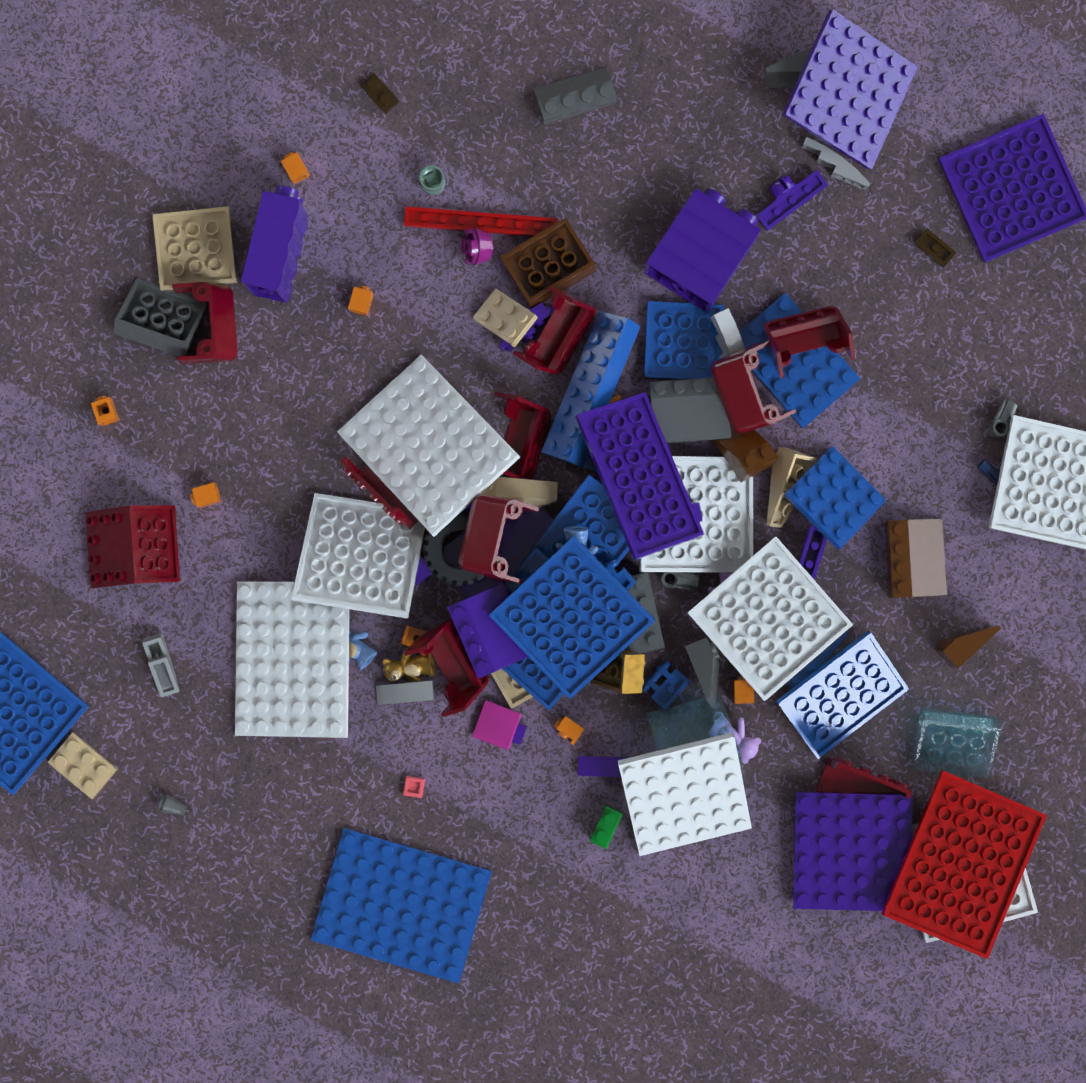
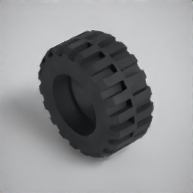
M460 512L434 537L428 531L423 544L424 559L430 571L445 583L457 586L469 585L484 577L465 571L461 567L451 565L442 554V543L448 534L456 530L466 531L470 514L467 512Z

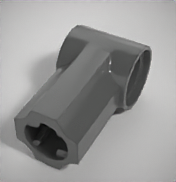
M1001 400L994 419L988 428L991 437L998 439L1009 432L1011 416L1015 414L1018 406L1014 402ZM996 424L1002 427V433L996 431Z
M660 572V580L668 588L676 587L696 591L699 583V574ZM668 573H672L674 575V578L671 582H666L664 580L665 576Z

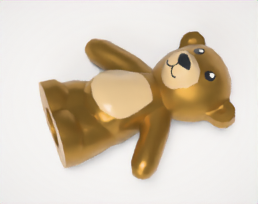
M431 652L427 655H418L410 659V655L405 656L403 653L400 661L384 658L383 673L391 684H394L396 680L404 675L412 682L422 681L418 677L421 674L435 676L436 667Z

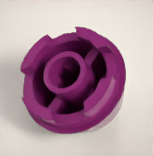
M475 227L465 229L466 237L461 238V253H465L466 257L463 262L475 266L489 261L493 252L491 235Z

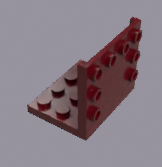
M346 456L340 461L345 466L342 470L362 490L367 488L371 492L369 497L376 503L380 501L384 505L382 509L399 525L403 523L407 528L411 529L419 521L369 466L361 471Z
M129 505L85 512L90 589L130 584L180 582L175 505Z
M837 756L835 760L828 757L815 792L900 794L909 799L912 791L907 789L908 785L878 774V777L871 775V770L861 766L860 769L852 767L853 763Z

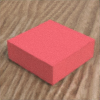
M406 776L403 795L422 798L425 779Z

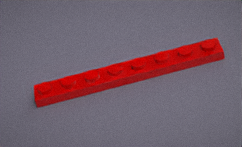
M406 206L404 227L464 231L465 229L475 227L491 234L534 237L556 224L558 218Z

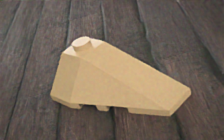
M778 447L776 453L778 458L772 465L767 525L782 528L793 510V504L784 494L819 458L789 448Z
M498 477L481 494L513 499L540 508L557 502L558 482Z

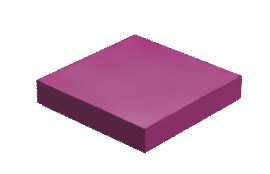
M485 700L472 737L509 750L522 714Z

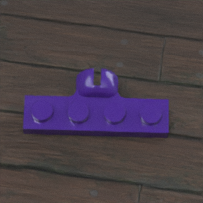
M818 170L812 172L798 184L793 183L788 175L782 176L770 186V190L775 196L774 202L755 216L763 228L768 231L827 187L828 184Z

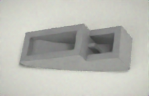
M159 633L144 638L142 644L148 657V664L160 697L179 692L177 678L163 634Z
M433 680L376 686L377 705L435 699Z

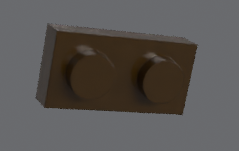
M375 73L360 85L385 115L399 103V100Z
M928 228L914 243L915 246L942 268L956 254L952 248Z

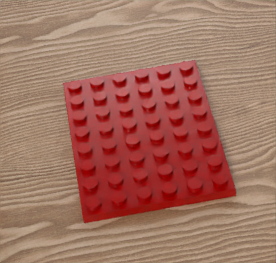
M941 770L881 914L988 959L1047 815Z

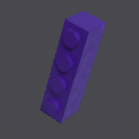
M809 525L798 562L815 580L827 538L814 525Z

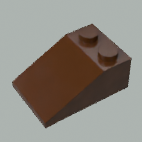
M730 425V439L713 440L741 483L771 467L778 458L768 441L755 430L736 433Z
M990 625L948 639L944 638L937 644L939 648L936 652L951 668H960L1001 627L999 625Z

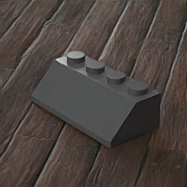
M606 67L533 88L543 125L614 105L617 102L614 86Z

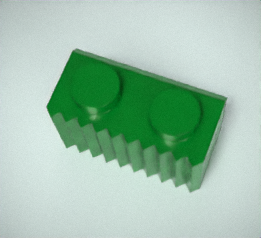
M604 805L605 808L602 809L603 812L599 816L600 819H598L596 826H594L595 829L589 838L592 843L607 849L623 813L608 805Z

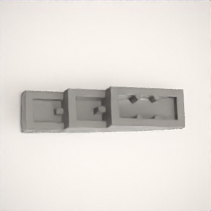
M806 137L802 149L819 155L817 163L834 169L831 177L865 191L867 190L870 183L854 166L828 147Z
M729 308L710 317L719 334L715 337L723 352L720 355L721 358L745 348Z

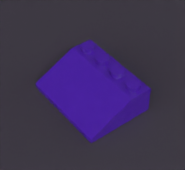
M505 582L447 607L478 679L529 657L489 616L510 595Z

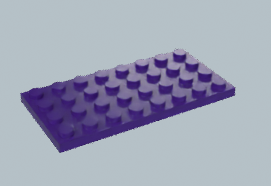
M646 392L575 416L634 561L704 535Z

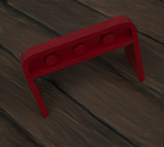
M207 282L172 284L175 293L192 292L196 300L200 302L209 301L212 339L200 341L197 345V355L178 357L179 363L187 365L234 360L238 354L232 289L227 285Z
M550 286L549 290L554 292L551 298L552 307L555 308L538 340L528 342L523 348V353L514 350L513 354L535 369L558 375L565 369L595 315V308L563 290Z
M827 306L768 321L764 325L766 340L771 342L768 348L772 363L780 378L784 377L783 367L791 362V355L827 346L834 353L846 350L850 359H855L852 332L839 309L835 306Z
M770 340L751 344L714 361L711 366V373L733 431L736 433L752 431L776 423L796 413L795 409L778 411L774 405L763 406L750 371L759 364L757 350L770 345Z
M495 392L494 396L506 400L504 414L507 418L511 419L505 441L520 456L502 476L532 480L551 421V413L548 409L519 396Z
M479 494L474 497L459 556L460 567L465 571L502 582L522 584L521 579L507 575L508 563L506 559L497 556L506 518L517 519L521 511L538 512L539 508L517 500Z
M453 619L443 622L418 637L404 652L405 656L417 652L421 655H427L431 652L449 682L444 689V696L449 704L442 711V717L465 711L489 682L488 675L477 678Z

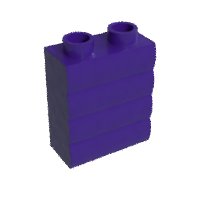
M276 185L274 193L267 191L262 193L241 283L254 296L287 303L291 296L292 280L296 275L298 267L297 259L301 254L303 236L308 227V214L303 207L304 200L298 197L299 191L296 189Z
M707 188L704 193L698 189L694 190L648 259L644 270L645 275L707 314L756 242L761 231L756 226L758 219L752 213L745 209H739L737 213L723 206L726 202L725 198L719 192Z

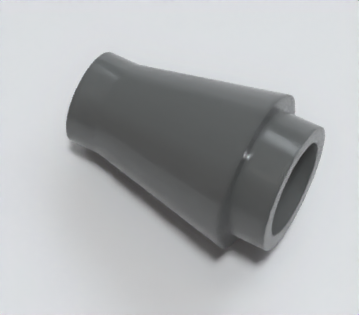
M162 794L157 809L161 810V813L184 816L187 805L170 795Z

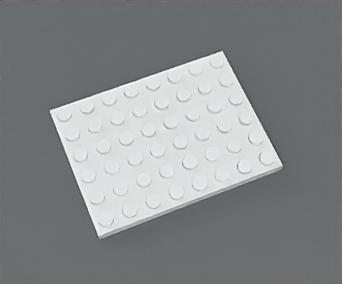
M422 355L414 360L337 431L433 537L473 501L474 497L481 494L520 458L507 442Z
M237 582L235 736L348 737L349 609L292 600L295 582Z

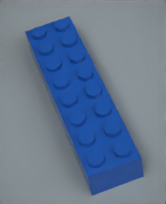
M599 311L546 439L542 453L556 460L583 468L589 450L575 416L609 404L640 329L638 324L629 318Z

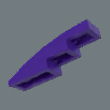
M578 756V776L621 777L618 760L631 757Z

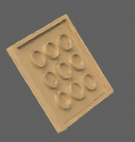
M229 206L153 214L161 291L173 290L172 284L207 282L221 285L237 283Z

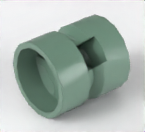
M435 165L426 166L421 170L419 180L423 191L429 195L441 193L445 187L443 171Z

